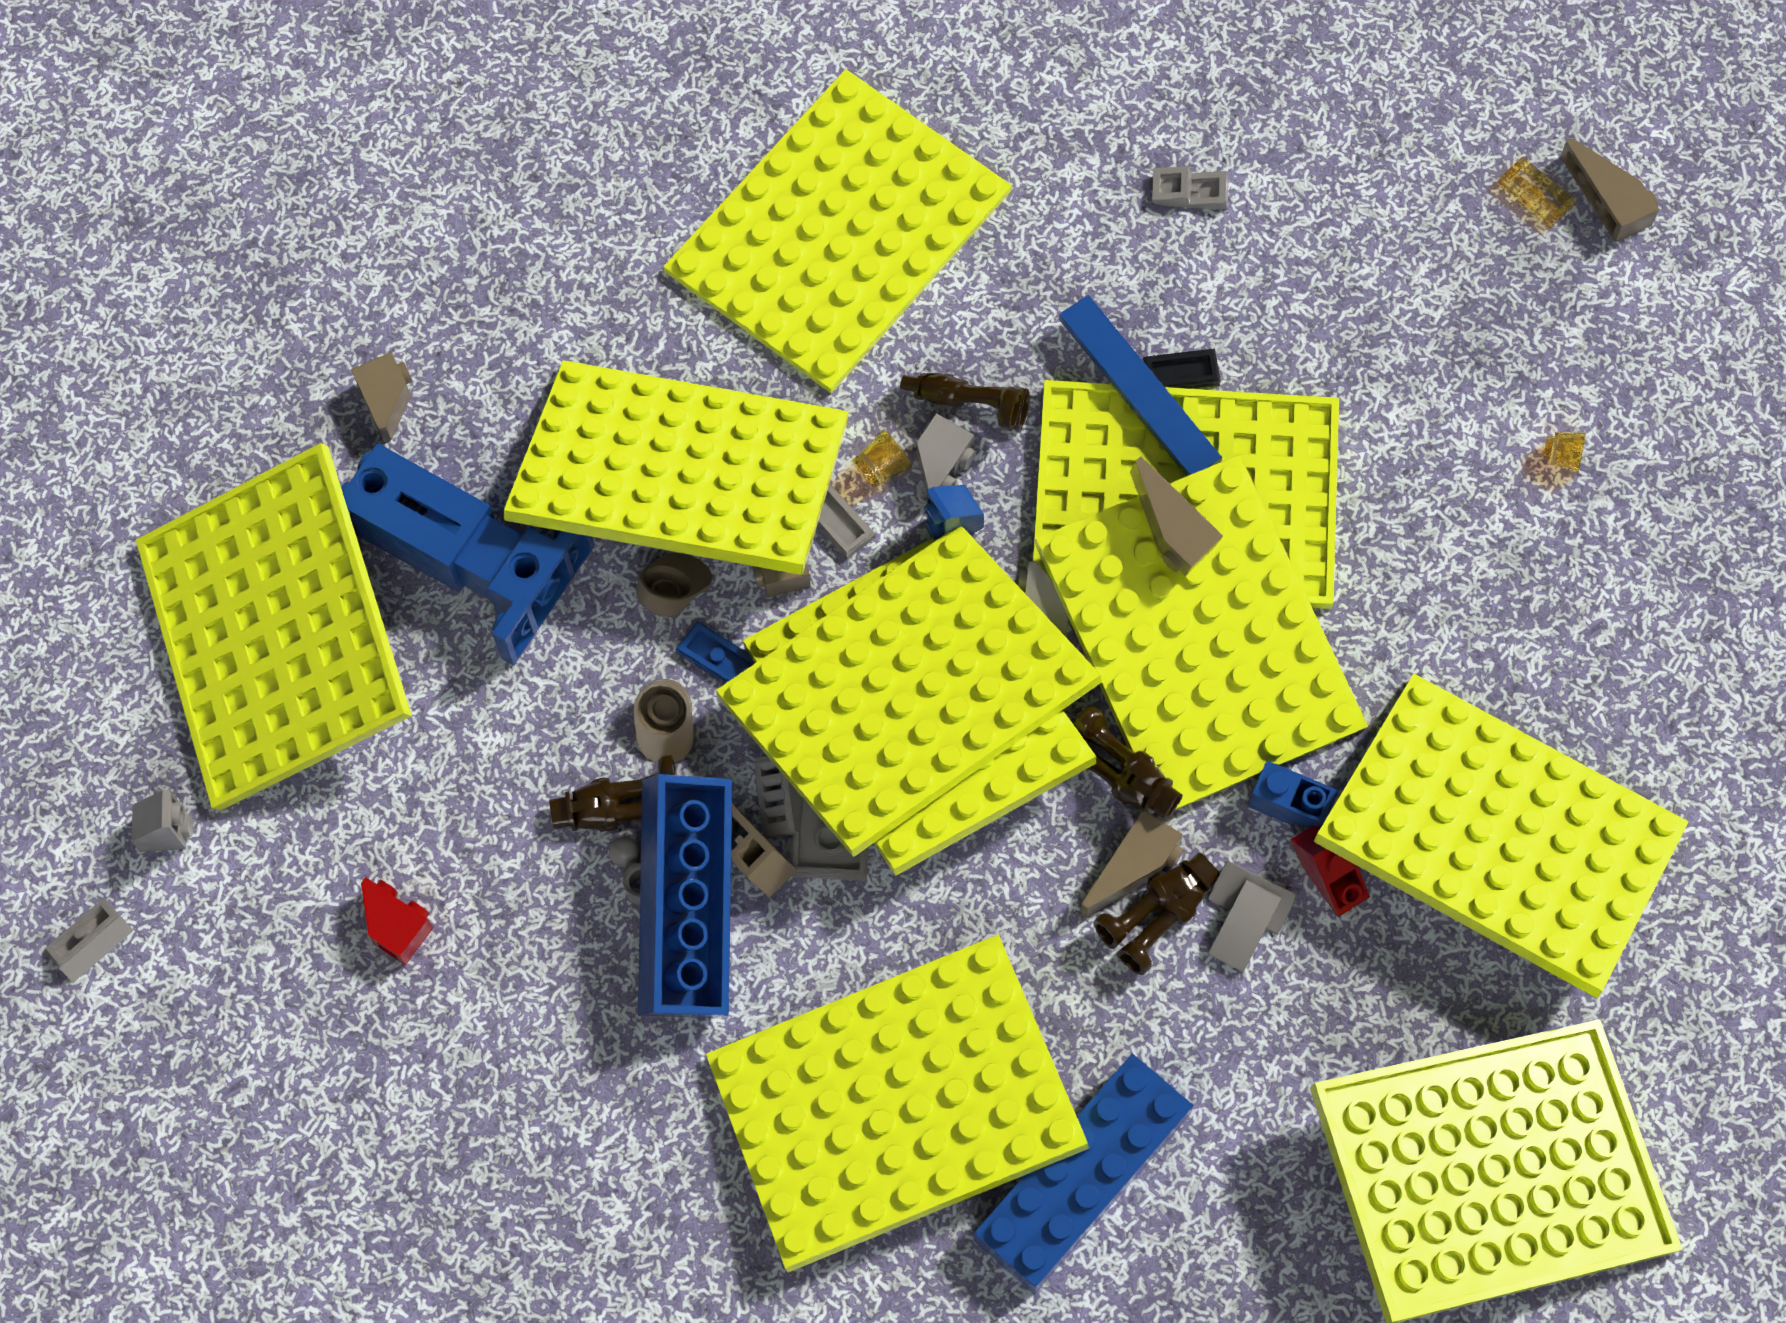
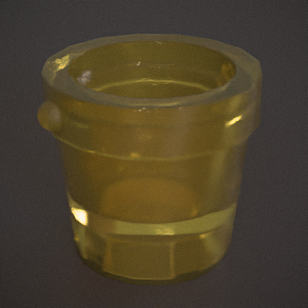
M885 429L875 435V439L852 460L857 471L873 490L900 473L904 474L912 468V464L903 450Z

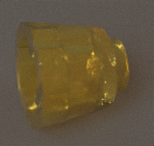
M1555 432L1554 437L1547 436L1543 458L1550 459V465L1579 473L1586 432Z

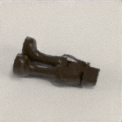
M921 373L918 377L903 375L900 383V389L914 392L915 399H925L936 405L961 407L964 406V403L989 405L997 410L998 425L1006 431H1021L1029 410V389L1018 386L970 385L966 380L941 373Z
M1094 706L1083 710L1074 723L1078 732L1084 740L1098 745L1113 756L1121 764L1122 768L1120 770L1113 766L1088 745L1096 755V764L1089 767L1088 770L1096 773L1112 787L1111 792L1118 801L1125 805L1132 804L1142 808L1148 814L1157 813L1165 820L1169 819L1183 797V794L1172 787L1173 780L1166 778L1164 773L1155 764L1154 758L1142 750L1133 752L1118 741L1109 731L1102 711Z
M666 755L659 758L656 772L645 778L610 782L609 778L603 777L592 780L588 785L572 791V794L570 790L566 791L565 797L550 799L549 804L554 829L571 826L572 831H577L578 828L597 829L600 832L614 831L618 829V823L642 819V802L620 804V801L642 796V780L657 774L677 775L673 756Z
M1199 852L1190 861L1183 860L1179 863V866L1174 867L1168 872L1156 874L1146 886L1148 892L1121 916L1113 917L1110 914H1100L1093 922L1094 928L1104 944L1110 949H1115L1134 927L1153 911L1159 909V915L1137 937L1124 945L1116 953L1117 957L1131 971L1138 975H1144L1152 967V960L1148 954L1151 947L1176 923L1184 925L1196 915L1197 906L1205 894L1211 891L1210 884L1219 877L1220 873Z

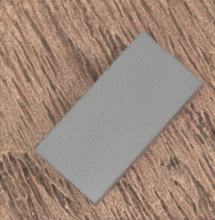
M829 484L817 527L846 559H849L876 538V536L835 488Z

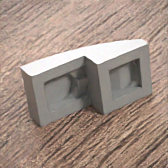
M1189 166L1153 168L1152 201L1154 204L1169 207L1228 209L1229 177L1227 171L1191 173Z
M1247 880L1208 954L1244 972L1282 898Z

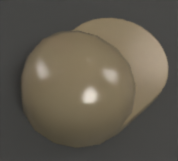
M681 553L668 554L647 565L641 571L636 589L637 598L646 610L661 617L677 616L689 605L694 597L710 587L712 574L706 564L693 556Z
M658 679L651 681L640 690L634 702L633 714L637 744L641 752L655 763H658L659 758L666 755H672L674 763H677L689 754L694 743L691 698L687 690L674 680Z

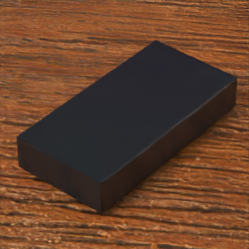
M1215 348L1146 356L1142 359L1164 387L1194 389L1219 386L1221 383Z

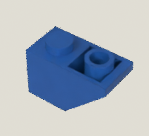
M966 485L939 486L926 490V506H924L927 520L924 521V525L929 536L934 541L960 526L970 535L984 528V514Z
M1267 760L1254 788L1248 807L1288 824L1322 827L1339 790Z

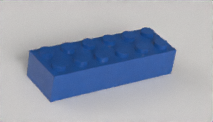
M657 774L642 780L638 1016L717 1018L729 1015L732 779Z
M1132 1053L1077 1115L1089 1149L1024 1175L974 1232L973 1241L1035 1295L1191 1115L1194 1105Z

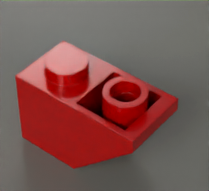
M1311 826L1290 840L1302 868L1334 913L1340 917L1370 898L1358 866L1315 843L1314 840L1321 826Z
M365 877L361 882L368 936L375 946L406 966L433 929L427 918L429 912L412 900L408 904L402 902L396 897L398 894L397 890L380 879L376 884Z

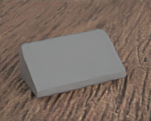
M1226 861L1208 901L1230 911L1245 882L1248 880L1282 898L1266 929L1278 935L1297 895L1249 870Z
M103 898L49 944L44 951L74 983L126 938L133 929Z

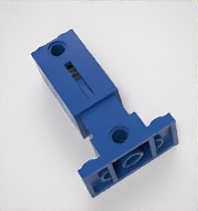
M377 443L371 453L366 452L362 456L357 467L358 471L351 481H347L341 486L355 534L458 593L465 586L492 601L498 615L492 626V635L501 659L514 666L594 548L593 537L556 530L554 535L555 541L530 527L522 535L495 520L489 504Z

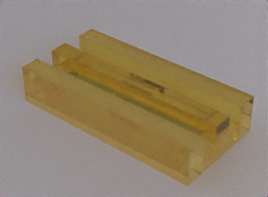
M1523 156L1497 182V185L1550 229L1568 211H1571L1577 202ZM1521 170L1561 203L1562 206L1558 208L1543 195L1544 193L1539 188L1528 183L1518 172Z

